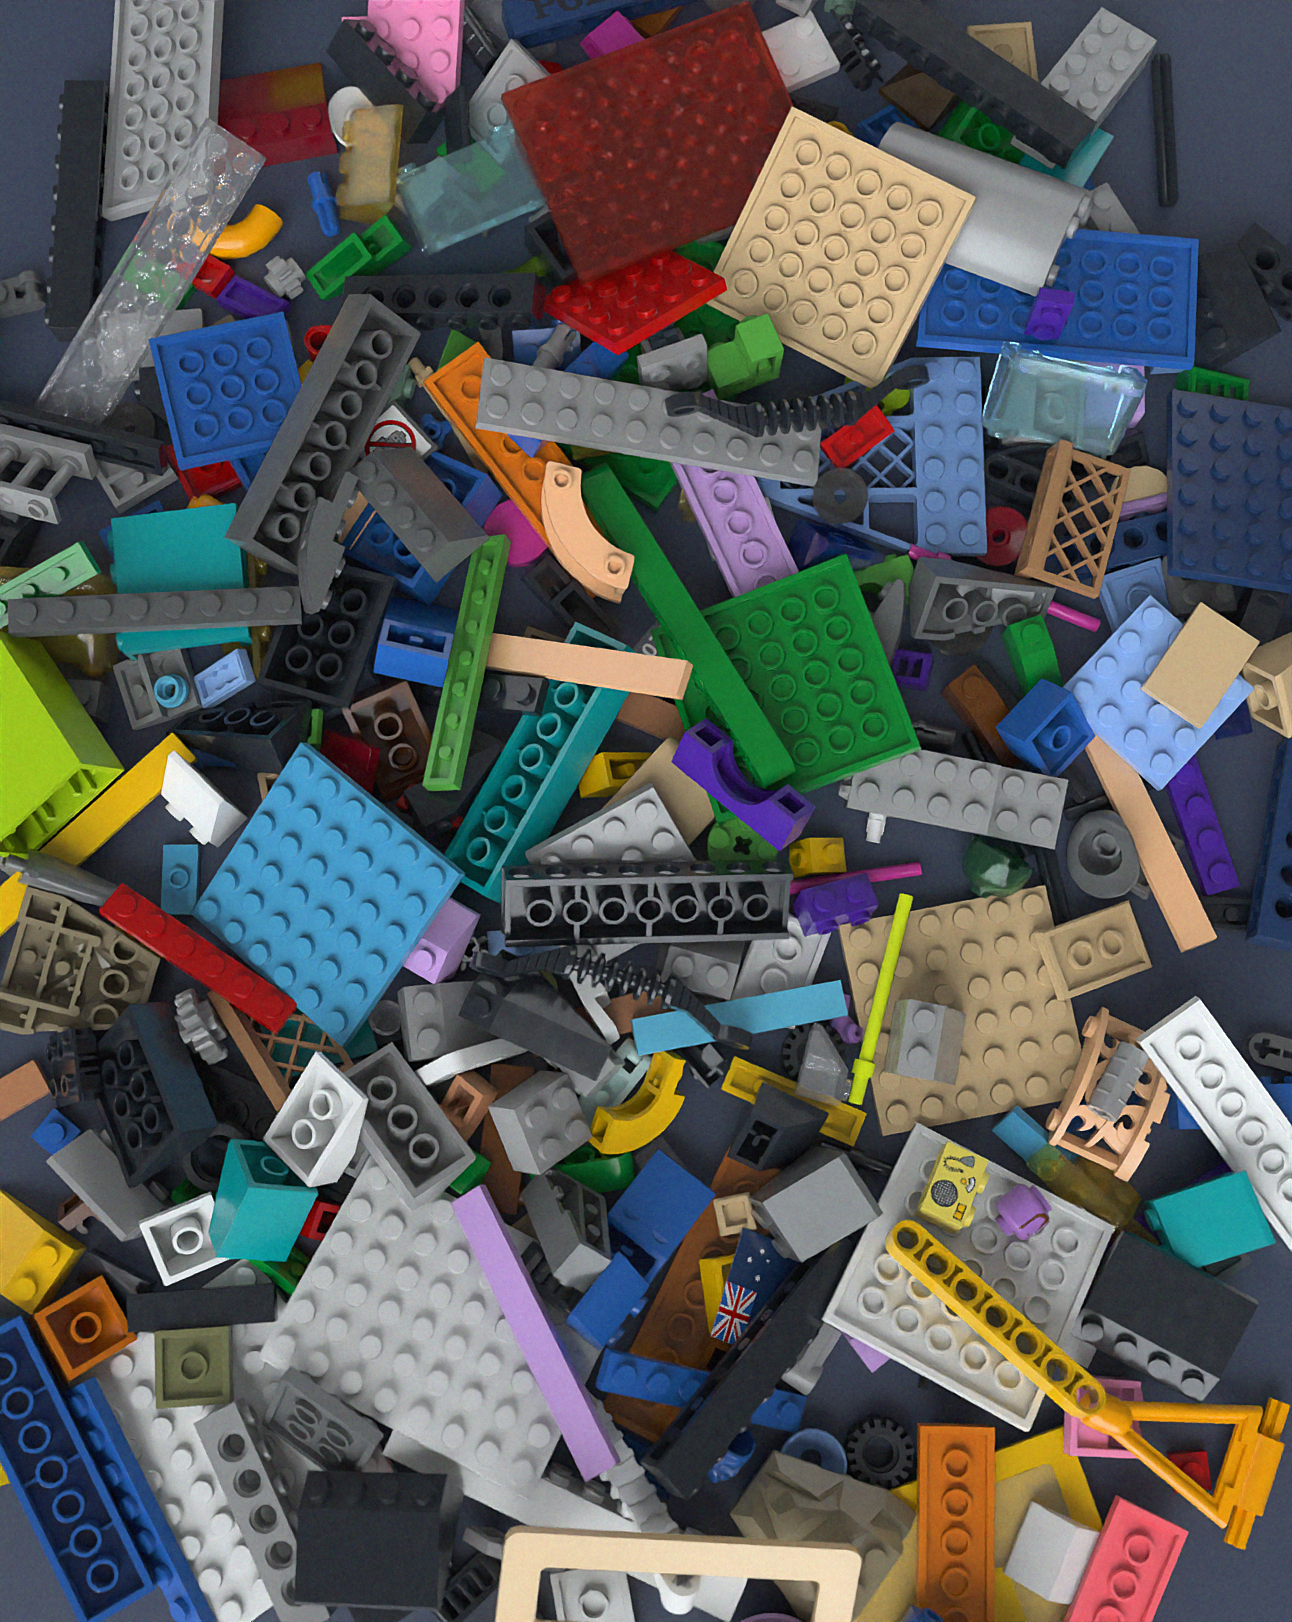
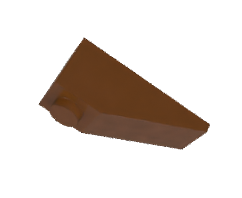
M974 664L949 683L941 693V696L968 729L974 731L979 742L996 763L1001 765V767L1013 769L1022 761L1008 750L995 728L1010 712L998 692Z

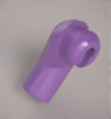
M844 994L848 1012L851 996ZM849 1015L829 1019V1026L832 1027L834 1032L839 1033L841 1041L853 1044L862 1040V1027L856 1025Z

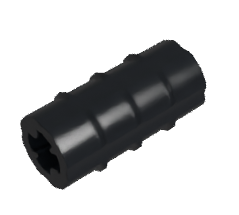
M467 5L464 6L462 45L465 48V52L472 58L473 64L486 77L503 51L499 47V43L491 36V31L484 26L482 19L477 16L473 8Z

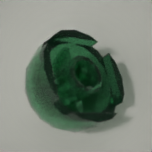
M973 834L963 852L961 863L965 877L973 883L970 890L985 899L990 895L1000 898L1009 897L1022 890L1035 869L1028 867L1029 863L1003 846L997 844V846L991 845L989 847L986 845L987 838Z

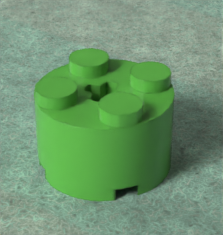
M739 818L721 825L716 822L709 833L706 845L707 861L776 859L778 853L774 846ZM739 841L742 845L746 843L749 845L746 856L743 852H734L737 845L736 842Z

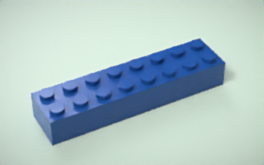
M25 1313L0 1326V1463L78 1622H102L155 1590L156 1583L144 1554L136 1545L135 1535L127 1519L120 1513L119 1503L110 1485L105 1482L99 1462L94 1452L87 1446L85 1434L77 1418L70 1412L68 1400Z

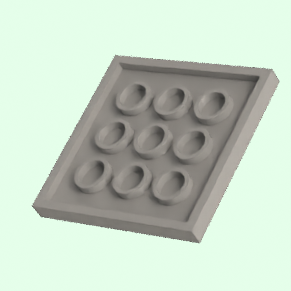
M651 782L525 851L530 865L697 861ZM638 944L590 945V947L598 957L601 952L605 953L607 962Z

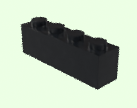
M343 19L326 50L328 55L407 144L428 143L446 114V111L438 103L437 96L419 82L415 71L404 65L396 56V50L388 43H385L376 33L377 30L372 23L365 19Z

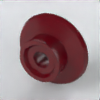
M994 507L986 510L987 554L985 556H976V558L982 563L992 566L1005 565L1017 559L1020 555L1028 525L1023 515L1009 507ZM999 535H1005V539L1002 542H995Z

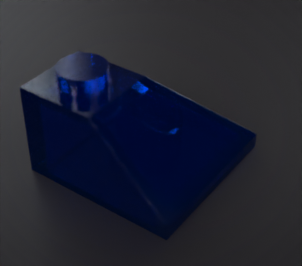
M797 520L787 546L799 572L847 554L852 570L884 563L886 558L885 555L858 536L802 520Z

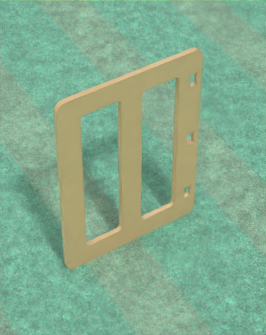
M516 1526L511 1528L505 1535L495 1622H572L539 1620L535 1617L540 1572L546 1567L818 1582L811 1622H851L862 1560L857 1547L848 1543Z

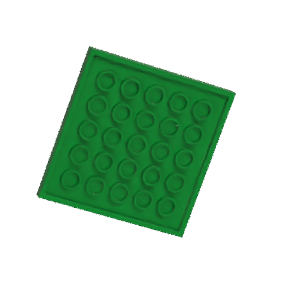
M847 554L700 611L794 763L796 772L765 788V790H778L788 784L799 794H804L921 750ZM661 626L650 630L659 657L681 660ZM690 675L683 699H674L685 731L702 720L708 719L727 735ZM733 745V755L739 770L747 780L761 788ZM707 792L719 825L738 818Z

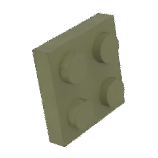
M232 1325L158 1330L154 1332L156 1409L231 1404L234 1402Z

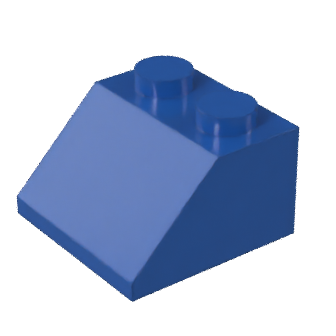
M1041 679L995 727L1008 750L1031 771L1052 777H1058L1095 737L1073 693L1044 679Z
M618 1252L564 1323L596 1350L600 1351L606 1344L613 1348L625 1332V1329L620 1325L627 1315L630 1314L635 1318L647 1303L648 1299L643 1294L649 1288V1285L625 1256Z

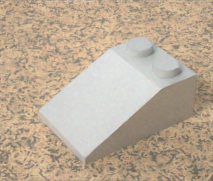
M175 751L168 755L161 795L169 802L165 808L179 821L185 817L193 825L189 830L190 833L203 845L209 841L211 844L219 847L248 818L196 767Z
M315 1052L263 1140L308 1187L337 1182L355 1154L368 1098L321 1052Z

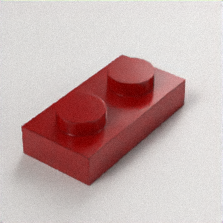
M876 405L861 417L856 425H845L820 443V448L839 473L895 430Z

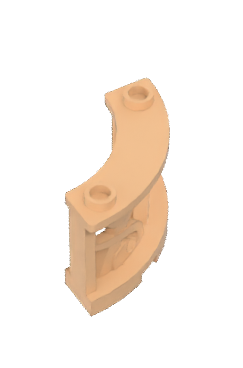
M548 461L541 493V514L549 545L562 567L580 582L579 584L605 600L620 604L622 595L629 584L635 557L610 544L596 531L590 522L581 497V469Z
M1101 1007L1095 1017L1091 1015L1083 1027L1082 1035L1085 1036L1075 1074L1058 1110L1054 1108L1050 1112L1045 1127L1049 1129L1048 1144L1054 1147L1059 1145L1114 1171V1176L1128 1182L1150 1143L1145 1141L1147 1133L1150 1134L1152 1130L1150 1126L1153 1121L1160 1124L1170 1094L1165 1092L1168 1087L1166 1085L1167 1081L1149 1058L1142 1071L1148 1075L1147 1084H1141L1138 1080L1134 1087L1135 1090H1133L1142 1098L1140 1106H1125L1119 1116L1120 1118L1126 1114L1131 1117L1132 1124L1129 1129L1123 1127V1122H1119L1114 1128L1113 1124L1115 1122L1108 1121L1093 1113L1087 1108V1105H1079L1083 1095H1085L1086 1104H1088L1094 1093L1093 1089L1097 1087V1080L1102 1077L1101 1074L1107 1068L1110 1062L1109 1058L1113 1056L1120 1043L1119 1041L1129 1043L1143 1050L1136 1038L1145 1031L1110 1016L1109 1009ZM1105 1034L1115 1038L1111 1039L1113 1043L1112 1048H1108L1105 1045ZM1099 1055H1100L1103 1059H1105V1060L1101 1061L1100 1063L1096 1064ZM1075 1116H1080L1083 1120L1082 1126L1077 1131L1088 1130L1094 1125L1097 1129L1087 1141L1066 1132L1070 1121ZM1103 1138L1115 1151V1154L1094 1144Z

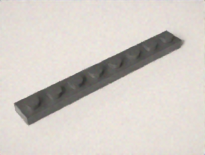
M299 586L8 599V633L11 638L302 624Z

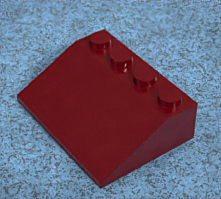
M321 62L220 80L215 176L338 153L335 135L331 129L328 115L329 102Z

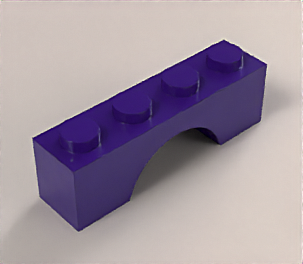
M708 719L702 720L685 731L671 761L779 851L800 836L815 809L812 803L788 784L778 790H763L747 780L739 770L734 759L733 740Z

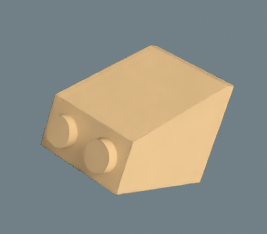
M1292 632L1255 648L1240 671L1241 677L1254 688L1246 698L1251 717L1287 738L1292 737Z

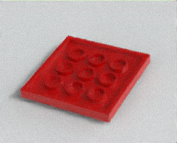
M645 238L634 242L625 251L610 256L603 265L594 270H586L580 273L578 278L569 284L554 288L550 294L545 296L543 311L616 355H620L727 291L724 277Z

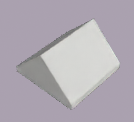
M1030 1500L1002 1572L1048 1601L1071 1605L1100 1532Z

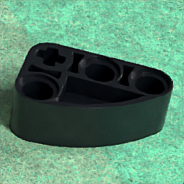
M1022 445L1003 450L988 457L983 468L985 492L1031 512L1046 453L1053 445ZM1072 460L1071 467L1077 472L1078 476H1074V478L1078 482L1087 477L1088 473L1082 463ZM989 470H998L1003 475V478L997 479L992 477ZM1020 483H1029L1033 487L1034 492H1026L1022 489ZM1072 490L1064 493L1062 497V503L1067 512H1069L1077 501Z

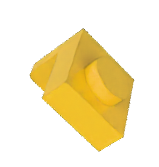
M806 838L789 845V862L794 878L807 875L847 872L843 838Z

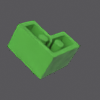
M768 313L759 317L751 315L744 318L736 325L733 341L725 344L724 342H717L707 348V378L718 400L779 378L784 348Z

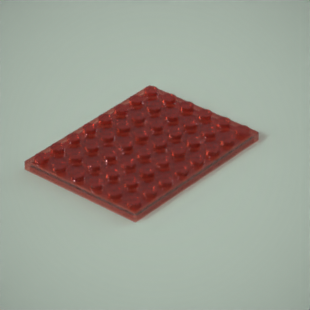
M748 0L501 94L503 106L581 285L735 225L791 107H794Z

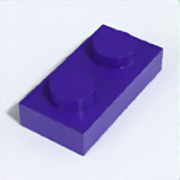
M1039 287L1025 322L1024 334L1034 336L1040 340L1059 339L1073 308L1075 292Z

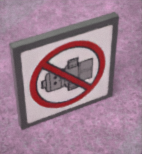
M392 400L383 408L358 461H362L374 451L412 447L425 462L439 448L398 403Z

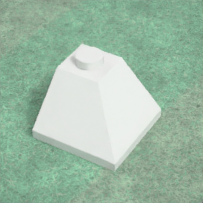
M211 1192L138 1221L165 1286L229 1260L216 1257L208 1233L215 1204Z

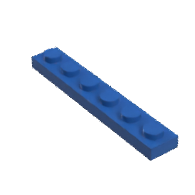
M606 1348L595 1386L602 1391L683 1408L711 1372ZM774 1386L773 1395L766 1402L760 1404L751 1416V1423L796 1433L799 1429L807 1396L801 1392Z

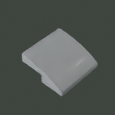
M186 648L159 651L150 655L138 654V660L132 661L129 658L113 666L133 730L157 725L203 708L194 681L195 674ZM166 674L180 675L188 683V698L178 708L162 706L154 695L155 683ZM175 686L171 690L172 697L175 694Z

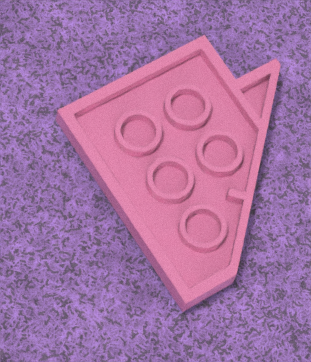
M369 0L368 16L342 17V21L343 19H365L372 23L377 30L376 33L385 43H388L396 50V56L404 65L415 71L419 82L437 96L438 103L443 109L446 97L460 86L465 0Z

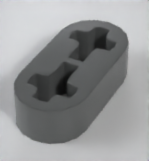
M1262 1032L1249 1035L1245 1039L1243 1053L1249 1062L1292 1074V1059L1283 1057L1284 1052L1292 1053V1039ZM1264 1040V1047L1273 1049L1274 1055L1262 1054L1259 1057V1051L1254 1049V1044L1261 1043Z

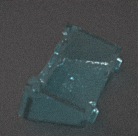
M506 123L488 131L490 137L418 168L414 162L397 170L399 176L393 179V184L425 258L441 252V250L448 248L449 245H456L463 240L521 217L527 212L532 213L551 203L546 188L515 127L509 129Z
M1004 340L980 420L982 425L988 429L987 433L997 438L1005 439L1008 435L1051 444H1055L1060 439L1074 443L1073 448L1084 450L1086 454L1100 459H1106L1107 455H1114L1144 396L1148 383L1138 369L1120 365L1117 372L1111 366H1107L1104 369L1043 356L1040 351L1033 350L1031 353L1026 350H1020L1021 344Z

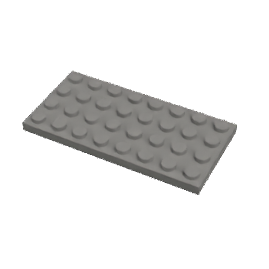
M115 0L102 216L106 219L115 221L214 193L224 0Z

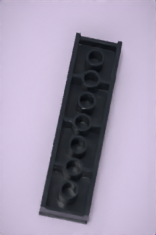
M788 859L502 865L501 934L504 935L505 947L789 939V931L787 929L791 880H793L794 873L789 866Z

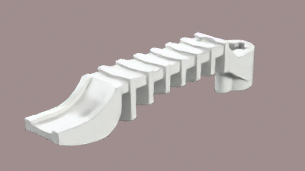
M586 1389L621 1460V1463L606 1470L599 1476L602 1481L609 1480L611 1482L610 1495L612 1498L621 1499L623 1503L621 1514L623 1517H631L633 1519L632 1532L679 1534L678 1524L676 1521L672 1522L667 1513V1506L658 1499L655 1494L656 1488L653 1484L650 1485L644 1476L645 1470L642 1466H638L633 1457L634 1452L631 1448L628 1449L623 1441V1434L620 1430L617 1431L612 1423V1416L610 1413L605 1412L601 1400L596 1399ZM652 1573L660 1591L661 1601L668 1611L674 1614H684L693 1608L701 1582L700 1575Z

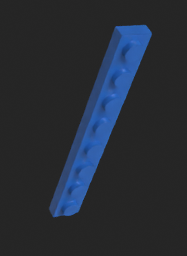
M93 1376L64 1391L68 1399L69 1410L77 1418L85 1434V1442L89 1449L94 1452L102 1468V1476L105 1482L111 1486L119 1502L120 1513L128 1520L135 1535L136 1545L145 1555L152 1569L153 1579L162 1589L170 1605L171 1616L176 1622H217L96 1377Z

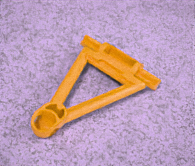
M1087 1392L1079 1402L1084 1408H1088L1090 1405V1397ZM1106 1393L1105 1406L1099 1413L1079 1418L1085 1426L1112 1436L1220 1528L1224 1529L1228 1524L1223 1541L1236 1548L1245 1550L1255 1516H1263L1285 1443L1279 1440L1290 1405L1269 1397L1263 1414V1408L1259 1405L1122 1401ZM1133 1420L1235 1424L1213 1495L1211 1496L1132 1430Z

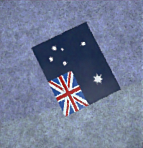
M742 1228L711 1337L734 1344L798 1263V1261L791 1258H783L772 1244L773 1239Z

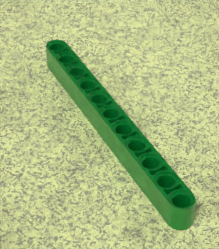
M603 462L582 473L580 488L583 501L609 543L635 557L630 576L681 660H687L693 665L690 675L725 732L733 740V745L758 785L764 790L796 772L794 763L611 468L606 462Z

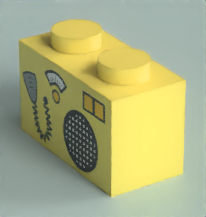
M947 1141L939 1150L914 1216L952 1234L957 1233L963 1226L968 1228L976 1212V1207L972 1205L976 1192L979 1194L983 1192L989 1179V1174L984 1172L989 1160Z

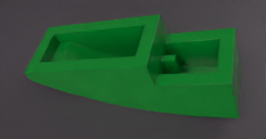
M385 214L361 235L353 232L307 271L305 275L323 301H327L343 294L345 276H375L400 259L413 247L397 223Z

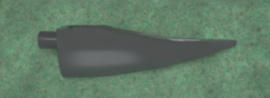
M30 849L27 859L9 853L4 867L20 872L17 880L18 883L100 907L105 904L118 888V886L82 868L34 849Z

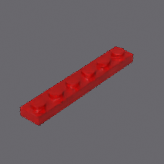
M124 883L119 885L100 908L99 912L103 917L277 1035L297 1009V1003L291 997Z

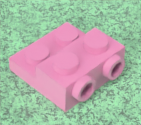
M1093 1375V1378L1104 1388L1105 1393L1113 1395L1122 1401H1143L1141 1381L1128 1377ZM1079 1388L1077 1391L1078 1402L1086 1393L1082 1388ZM1065 1411L1063 1453L1070 1456L1138 1459L1112 1436L1085 1426L1079 1418L1073 1417ZM1133 1420L1131 1429L1142 1437L1139 1427L1140 1421Z

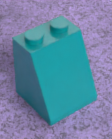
M231 1139L228 1144L208 1230L217 1258L286 1262L318 1195L316 1186L308 1187L265 1142Z
M1246 1170L1224 1172L1145 1201L1148 1209L1144 1211L1147 1224L1153 1232L1157 1231L1162 1243L1158 1247L1196 1268L1276 1243Z

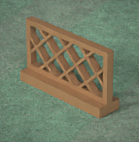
M1060 439L1047 450L1014 576L1027 579L1033 577L1095 599L1099 597L1131 469L1072 449L1074 443ZM1072 460L1082 463L1089 476L1077 482L1070 470ZM1105 472L1119 477L1116 489L1109 493L1099 475ZM1092 480L1100 498L1088 503L1079 486ZM1072 490L1081 507L1068 514L1062 503V497L1064 493ZM1103 501L1110 514L1108 521L1099 524L1091 507ZM1083 511L1092 529L1080 535L1071 517ZM1064 522L1072 540L1060 545L1053 531L1055 525ZM1095 532L1101 543V549L1098 554L1091 556L1083 538ZM1075 543L1084 561L1072 567L1062 549ZM1054 553L1064 569L1058 575L1043 570L1046 558ZM1087 564L1093 576L1091 587L1081 584L1074 570Z
M255 970L252 971V972H254L255 974H257L258 976H260L261 978H263V977H262L258 972H256ZM212 990L207 993V996L278 1113L292 1092L289 1085L293 1072L303 1073L306 1069L305 1067L295 1066L300 1047L317 1050L323 1055L324 1052L340 1055L345 1065L339 1068L342 1073L354 1066L345 1049L326 1032H323L320 1045L302 1041L306 1024L317 1025L304 1013L302 1016L292 1014L289 1020L300 1022L295 1040L278 1037L273 1032L271 1035L257 1033L254 1029L256 1021L250 1017L248 1019L244 1012ZM328 1038L334 1047L326 1046ZM261 1040L269 1041L267 1049ZM275 1042L293 1046L289 1064L274 1062L272 1059ZM279 1069L287 1070L285 1079Z

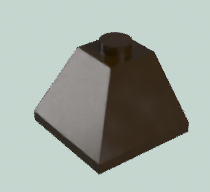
M907 63L878 91V94L926 132H929L963 100L950 90L939 86L934 79L921 70L913 68L910 63Z

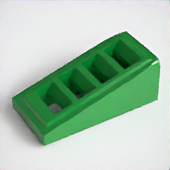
M1193 366L1191 370H1183L1177 375L1176 390L1217 396L1218 386H1220L1219 397L1230 398V387L1234 388V399L1248 401L1249 379ZM1204 385H1207L1206 393H1204Z

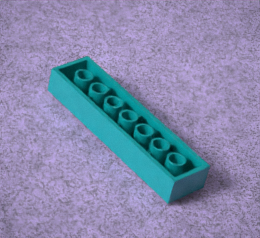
M575 622L564 641L567 644L636 653L628 645ZM543 678L550 684L542 716H522L444 854L445 857L466 873L460 882L501 904L502 865H530L525 851L548 839L630 691Z

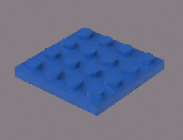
M284 312L148 339L180 471L269 451L302 386Z

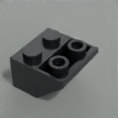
M762 1082L737 1126L727 1157L759 1172L790 1165L808 1151L829 1113Z

